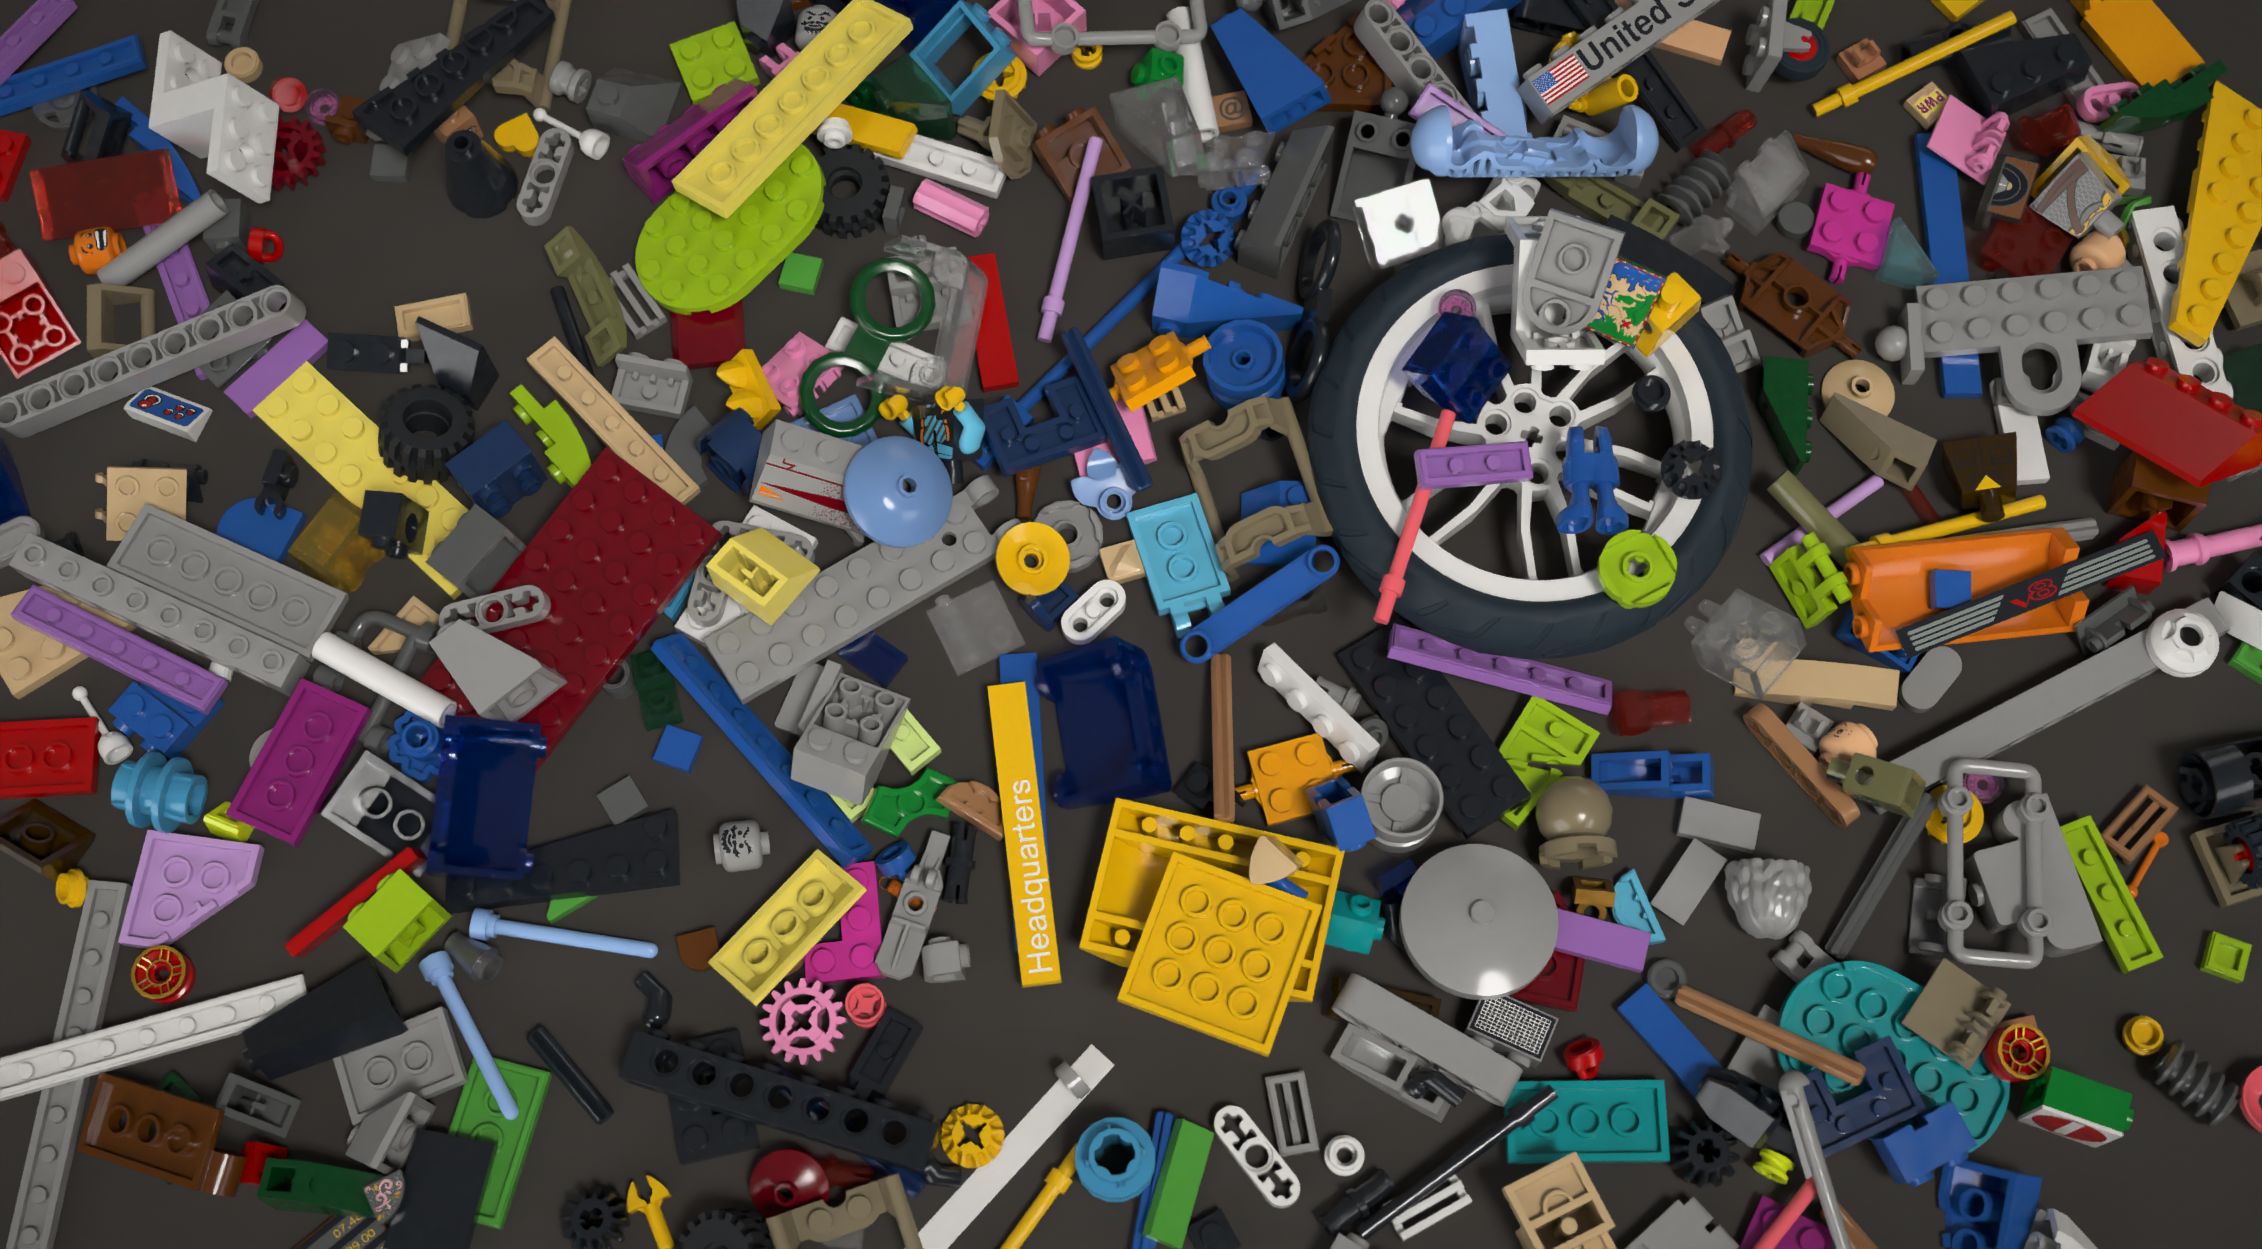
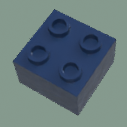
M507 420L501 422L445 463L447 469L472 504H477L494 518L505 516L516 502L524 496L535 494L542 487L543 482L548 479L531 449Z

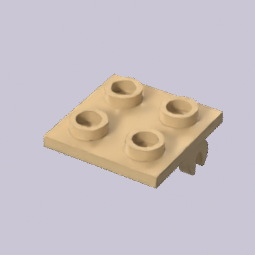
M107 466V475H104L103 472L95 474V482L103 483L107 487V511H103L102 508L95 509V518L101 519L107 524L106 541H122L145 503L186 521L187 468Z

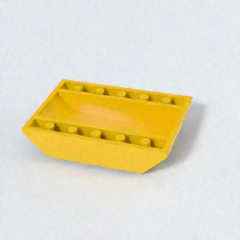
M1116 798L1079 949L1118 966L1129 968L1173 851L1249 879L1250 859L1258 839L1264 835L1276 837L1304 863L1294 875H1289L1286 878L1309 892L1305 898L1306 900L1323 906L1289 1002H1312L1345 850L1340 852L1336 847Z

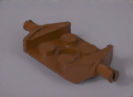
M1732 252L1731 256L1725 261L1724 264L1739 275H1742L1744 280L1737 310L1742 312L1746 307L1800 347L1802 351L1799 356L1803 359L1831 346H1838V348L1854 360L1863 349V346L1845 335L1848 330L1845 328L1851 301L1786 253H1774L1758 263L1754 261L1750 265L1737 255L1736 252ZM1791 293L1800 294L1805 299L1806 304L1794 306L1788 301L1787 295Z

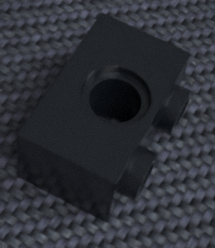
M365 490L358 535L371 542V547L384 550L385 556L390 558L408 559V554L422 555L429 511L402 493Z

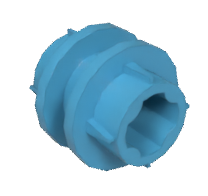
M151 751L145 753L138 762L128 760L121 763L112 783L111 804L116 809L125 811L127 821L132 826L143 828L149 826L152 822L154 829L167 834L174 832L181 823L191 825L198 821L207 800L208 780L203 775L194 774L192 764L188 759L174 757L167 762L164 755Z
M1107 1117L1093 1123L1081 1135L1075 1149V1167L1082 1186L1091 1195L1106 1202H1126L1139 1196L1150 1184L1155 1171V1148L1149 1134L1138 1123L1123 1117ZM1120 1145L1124 1152L1133 1154L1134 1159L1128 1163L1126 1172L1120 1175H1111L1106 1168L1097 1165L1096 1161L1103 1157L1105 1148Z

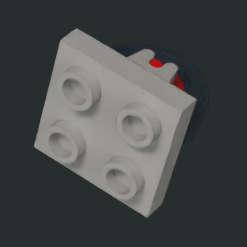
M1770 0L1767 6L1760 8L1757 22L1750 24L1745 43L1750 45V50L1745 58L1742 74L1747 76L1745 90L1759 93L1773 71L1791 81H1805L1815 77L1827 63L1830 45L1826 34L1819 26L1806 19L1790 18L1786 20L1788 0Z

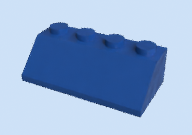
M1406 0L1396 11L1436 61L1459 45L1465 14L1507 9L1509 11L1522 0Z

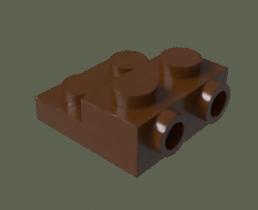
M1082 106L1064 117L1067 123L1057 129L1051 124L1035 134L1037 140L1031 145L1049 177L1053 176L1070 205L1073 202L1089 137H1098L1103 140L1094 176L1125 172L1131 168V165L1095 106L1087 111Z

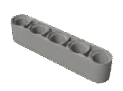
M1369 0L1355 20L1354 32L1395 87L1401 88L1406 92L1409 105L1412 107L1426 84L1431 83L1473 111L1394 7L1386 0Z
M1350 974L1332 1006V1010L1343 1019L1417 1056L1420 1062L1456 1079L1457 1084L1495 1105L1505 1106L1523 1072L1511 1060L1360 975Z

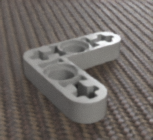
M719 521L712 525L723 534L721 538L724 537L725 532H729L732 538L761 528L732 521ZM764 528L795 551L797 547H802L804 554H806L804 557L814 563L815 552L811 542L806 537ZM719 541L698 566L688 600L687 609L692 620L701 627H711L721 621L729 595L716 587L713 582L705 578L706 565L721 549ZM702 588L712 592L710 603L714 608V611H707L705 616H701L697 608L706 604L707 593L705 590H701Z

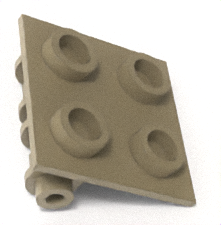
M1943 958L1901 1024L1961 1066L1970 1070L2012 1004L2005 1000L2007 994L1997 987H1993L1990 990L1946 958Z

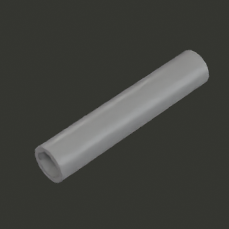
M209 189L97 271L100 281L105 284L128 286L228 214L229 208L226 202L216 191Z

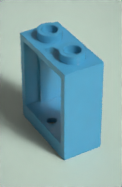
M959 0L904 60L941 107L959 116L976 101L1017 57V54L1009 46L1012 42L1009 36L1000 28H994L990 24L989 19L991 15L978 3L971 5L963 0ZM973 23L994 49L966 80L955 89L935 63Z

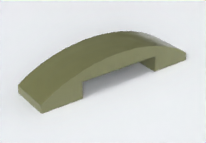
M1541 177L1562 197L1605 225L1610 214L1664 240L1680 218L1678 213L1649 197L1646 203L1601 177Z
M566 226L544 247L557 276L568 278L591 329L584 336L597 366L604 367L616 357L617 353H621L627 347L625 319L616 292L597 257L572 226Z

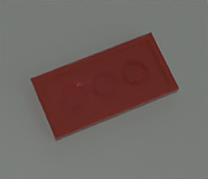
M157 149L29 170L43 241L72 238L80 230L100 226H110L114 231L162 224L181 210L169 149Z

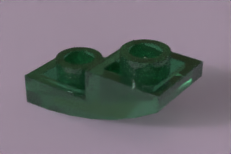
M651 650L630 655L634 682L639 694L643 723L646 730L650 731L666 727L667 724L674 725L684 722L674 675Z

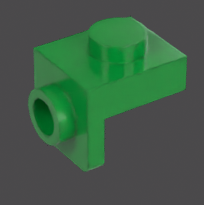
M1152 47L1139 63H1135L1132 69L1131 82L1134 83V98L1147 101L1161 85L1180 89L1184 82V57L1180 54Z

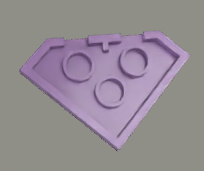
M147 830L118 943L123 946L145 949L156 945L169 946L256 886L265 848L257 844L177 833L166 834L155 830Z

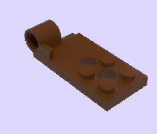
M99 1073L76 1151L195 1191L225 1197H236L247 1160V1155L214 1147L225 1112L219 1109V1107L112 1073ZM125 1112L127 1122L122 1130L119 1126L121 1115ZM155 1122L157 1131L152 1140L149 1137V1128Z

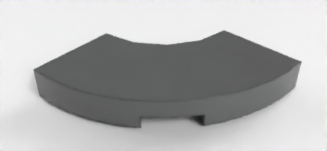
M694 405L675 424L668 438L665 452L702 490L710 484L704 472L703 464L706 451L700 456L695 442L712 426Z

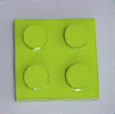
M735 21L669 44L693 105L701 103L712 95V92L718 86L727 84L734 78L752 83L754 87L760 85L759 77Z

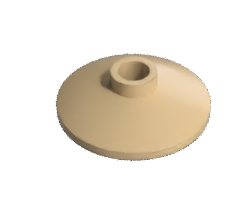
M1847 360L1835 365L1826 374L1821 385V399L1825 409L1834 392L1885 416H1888L1894 405L1895 391L1890 378L1881 368L1864 360ZM1855 385L1863 386L1867 392H1859Z

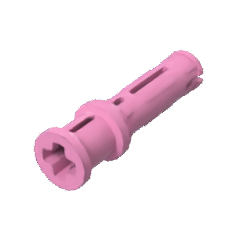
M2262 523L2207 536L2199 533H2190L2185 539L2175 541L2165 539L2164 552L2167 557L2163 560V571L2173 572L2177 567L2188 564L2201 566L2208 562L2211 557L2262 547Z

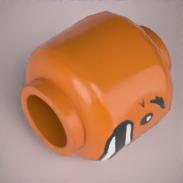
M110 226L83 229L75 234L74 244L69 245V256L74 266L79 265L84 273L93 276L98 275L97 271L124 252L127 249V245L123 235L120 232L116 233Z

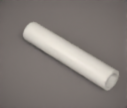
M1182 6L1172 9L1167 14V21L1175 22L1181 29H1193L1191 8ZM1201 43L1179 44L1174 53L1184 57V82L1181 88L1191 136L1195 142H1209L1219 136V128Z
M331 632L323 633L314 644L312 649L313 658L417 716L430 721L435 726L444 728L452 720L457 709V702Z

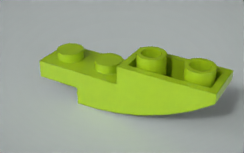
M520 384L510 392L516 404L512 410L526 426L532 423L539 430L535 435L547 449L544 454L550 465L546 469L560 485L566 481L573 489L593 464L584 441L568 414L556 400L543 408L524 386Z

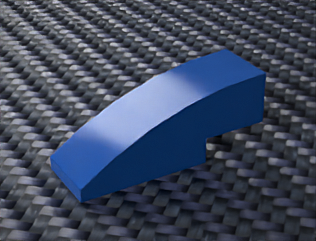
M1669 750L1591 754V780L1595 781L1608 795L1683 799L1685 796L1696 799L1715 798L1714 761L1710 753L1671 755Z

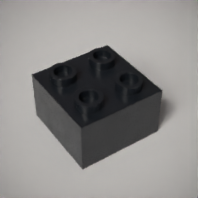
M1162 166L1091 177L1092 198L1104 260L1174 249L1175 229Z

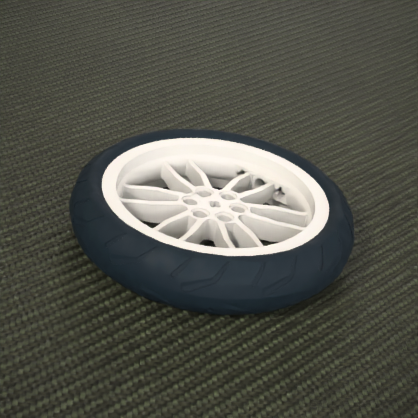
M1506 234L1475 237L1441 247L1413 260L1373 290L1351 314L1340 332L1333 339L1328 349L1327 359L1313 389L1308 415L1307 449L1317 493L1327 519L1333 528L1331 536L1339 552L1355 575L1380 600L1382 594L1379 591L1383 575L1389 573L1414 496L1412 494L1405 500L1399 499L1388 471L1384 437L1390 422L1394 421L1433 438L1439 420L1402 407L1403 403L1401 401L1407 386L1411 387L1413 384L1438 395L1477 420L1476 424L1454 421L1448 441L1464 445H1481L1526 441L1527 438L1533 440L1534 444L1532 447H1529L1532 471L1540 474L1544 479V483L1534 484L1531 481L1486 485L1466 509L1433 535L1427 536L1419 528L1403 577L1406 583L1401 597L1396 598L1393 610L1419 629L1449 643L1481 654L1521 659H1552L1597 652L1628 640L1652 628L1673 614L1705 584L1730 547L1746 504L1752 470L1753 434L1744 389L1725 345L1699 311L1648 358L1636 347L1632 349L1604 337L1614 344L1605 350L1604 365H1593L1591 370H1581L1557 397L1551 398L1543 394L1541 391L1542 371L1531 369V365H1528L1527 383L1515 386L1499 353L1491 315L1511 313L1514 246ZM1618 253V256L1648 268L1639 261ZM1459 296L1466 299L1472 306V318L1470 320L1478 319L1480 322L1486 366L1500 404L1494 405L1451 379L1414 367L1419 352L1437 336L1453 328V326L1445 323L1440 316V306L1449 297ZM1459 308L1452 309V314L1459 312ZM1646 322L1644 328L1652 332L1650 324ZM1623 353H1626L1641 368L1645 376H1659L1669 385L1671 396L1665 409L1671 424L1673 446L1682 440H1700L1702 444L1709 448L1714 447L1715 454L1719 460H1722L1723 475L1716 490L1707 497L1697 500L1684 499L1673 494L1664 484L1661 477L1660 461L1632 449L1612 445L1613 454L1617 459L1619 467L1656 478L1655 482L1659 483L1652 500L1649 502L1615 488L1613 492L1617 504L1626 513L1645 519L1646 522L1642 533H1647L1651 536L1656 534L1662 537L1671 546L1677 559L1675 581L1668 594L1654 605L1632 609L1621 607L1617 601L1611 599L1605 593L1598 579V568L1583 572L1580 567L1575 534L1559 532L1569 577L1538 580L1530 534L1532 502L1545 500L1555 525L1557 515L1567 507L1558 481H1562L1563 461L1558 459L1556 452L1566 451L1569 427L1582 426L1583 430L1616 414L1633 401L1632 388L1634 384L1615 397L1582 411L1572 401L1591 378ZM1524 402L1530 406L1532 411L1529 413L1519 412L1514 404ZM1549 417H1562L1567 425L1564 427L1555 426L1551 423ZM1487 424H1497L1501 427L1503 433L1499 435L1491 434L1485 426ZM1584 439L1585 453H1594L1593 440ZM1685 461L1684 463L1687 467L1682 478L1684 479L1687 475L1690 476L1693 473L1700 476L1701 474L1698 470L1702 461H1695L1692 464ZM1445 488L1432 489L1429 499ZM1502 488L1512 489L1517 494L1516 540L1524 579L1505 577L1484 571L1456 558L1439 546L1471 523ZM1589 488V495L1597 500V493ZM1634 560L1630 561L1631 567L1628 572L1631 575L1643 577V571L1647 566L1644 563L1638 565Z

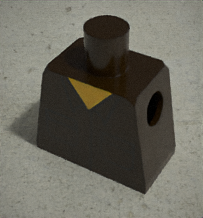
M2016 432L1943 442V466L1960 507L1965 510L1979 508L1982 521L1991 523L2005 517L2003 504L2016 501Z

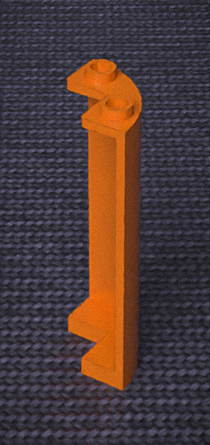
M2063 527L1851 547L1850 561L1844 566V574L1849 581L1847 584L1853 595L1851 598L1854 616L1852 621L1853 633L1856 638H1861L1869 653L1903 649L1896 635V630L1947 611L1943 609H1930V571H1971V599L1975 600L2077 560L2080 547ZM2079 591L1944 645L2076 632L2074 625L2085 618L2089 599L2082 591Z

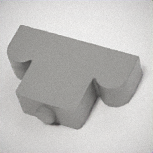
M2044 793L2043 795L2049 800L2048 794ZM2019 800L2010 803L1993 819V835L2002 845L1979 850L1963 863V868L1969 881L1968 895L1970 901L1975 907H1978L1985 928L1991 934L2017 928L2019 915L2027 910L2026 825L2016 815V805ZM2052 807L2051 815L2042 823L2043 908L2050 913L2053 919V928L2044 937L2043 955L2051 958L2088 950L2103 941Z

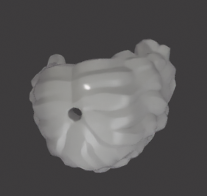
M1761 858L1733 860L1726 865L1724 872L1726 876L1725 889L1727 891V899L1736 913L1740 926L1748 934L1756 938L1777 940L1786 937L1797 927L1802 912L1807 908L1808 897L1812 891V884L1809 879V866L1796 860H1774L1772 858L1765 860Z

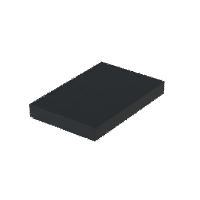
M418 1128L404 1174L406 1180L404 1198L397 1213L391 1219L383 1249H469L498 1146Z

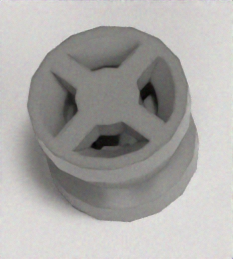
M563 60L556 65L549 82L550 92L558 96L567 95L570 101L579 104L585 99L591 87V72L583 68L576 70L571 63Z

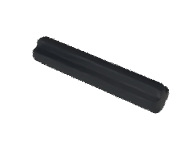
M538 1027L527 1037V1042L595 1123L601 1125L614 1114V1109L544 1027Z

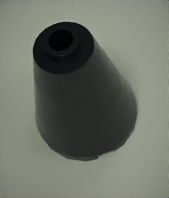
M460 130L448 137L445 143L446 186L448 197L453 206L472 218H490L501 214L507 209L506 205L512 198L515 199L518 193V178L513 166L472 131Z

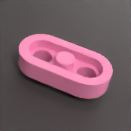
M2131 82L2092 86L2078 97L2076 102L2078 114L2090 124H2101L2110 117L2107 112L2109 108L2123 98H2126L2129 103L2133 101L2130 94L2140 87Z

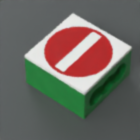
M2051 1067L2037 1078L2027 1081L2017 1121L2097 1148L2123 1137L2124 1131L2129 1129L2134 1117V1108L2130 1107L2133 1094L2056 1067Z

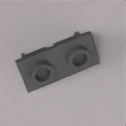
M2131 585L2074 625L2082 654L2086 656L2091 652H2102L2126 635L2125 628L2133 630L2144 621H2149L2152 618V613L2155 612L2153 604L2148 600L2139 601L2135 588Z

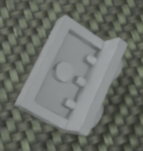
M630 352L628 355L617 353L615 362L618 366V372L611 395L625 410L680 419L684 415L693 383L688 366L672 358L660 361L649 359L646 355L638 352Z

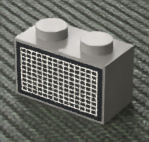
M1509 996L1498 999L1478 1000L1464 1034L1491 1050L1493 1049L1506 1055L1507 1059L1517 1064L1521 1069L1528 1070L1529 1066L1536 1069L1543 1059L1559 1018Z

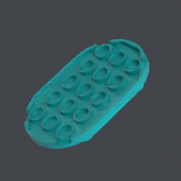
M1843 961L1816 969L1802 978L1791 989L1782 1003L1776 1026L1852 1060L1850 1052L1885 1036H1891L1926 1109L1939 1102L1953 1101L1977 1143V1146L1966 1151V1153L1979 1148L1996 1131L2007 1109L2010 1082L2001 1081L1992 1075L1985 1064L1983 1050L1971 1069L1967 1070L1901 1024L1924 988L1923 986L1891 969L1875 963ZM1776 1050L1783 1075L1789 1071H1799L1805 1074L1817 1069ZM1819 1070L1836 1105L1868 1090L1864 1080L1858 1086H1855ZM1911 1117L1899 1124H1896L1884 1131H1881L1869 1137L1868 1139L1872 1140L1873 1138L1883 1134L1884 1132L1894 1128L1897 1125H1901L1902 1127H1904L1907 1124H1911L1913 1127L1916 1125L1914 1119Z

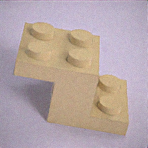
M1576 1151L1501 1189L1521 1226L1515 1234L1523 1249H1617L1608 1233L1609 1230L1615 1227V1224Z

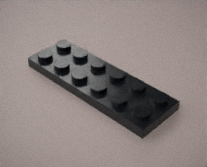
M1400 616L1339 653L1338 662L1374 712L1386 723L1389 733L1407 758L1425 764L1435 773L1443 789V808L1467 840L1504 817L1508 812H1512L1528 802L1531 798V793L1441 671L1387 658L1389 636L1393 624L1408 627Z

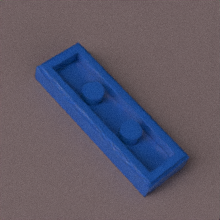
M1647 983L1615 1010L1696 1101L1695 1094L1698 1091L1696 1086L1709 1068L1724 1069Z

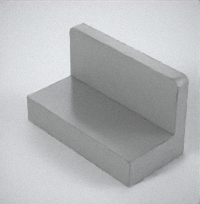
M827 660L825 666L815 663L797 673L776 718L775 727L781 731L801 737L840 673H844L842 665Z

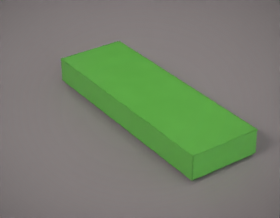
M1175 1119L1142 1236L1173 1249H1182L1214 1132L1185 1119Z

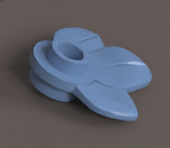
M1095 448L1087 462V476L1071 480L1072 490L1078 501L1086 506L1097 507V510L1103 517L1110 520H1118L1130 512L1133 503L1132 495L1136 491L1133 489L1122 464H1119L1105 450ZM1112 494H1117L1121 498V502L1117 507L1107 505V498Z

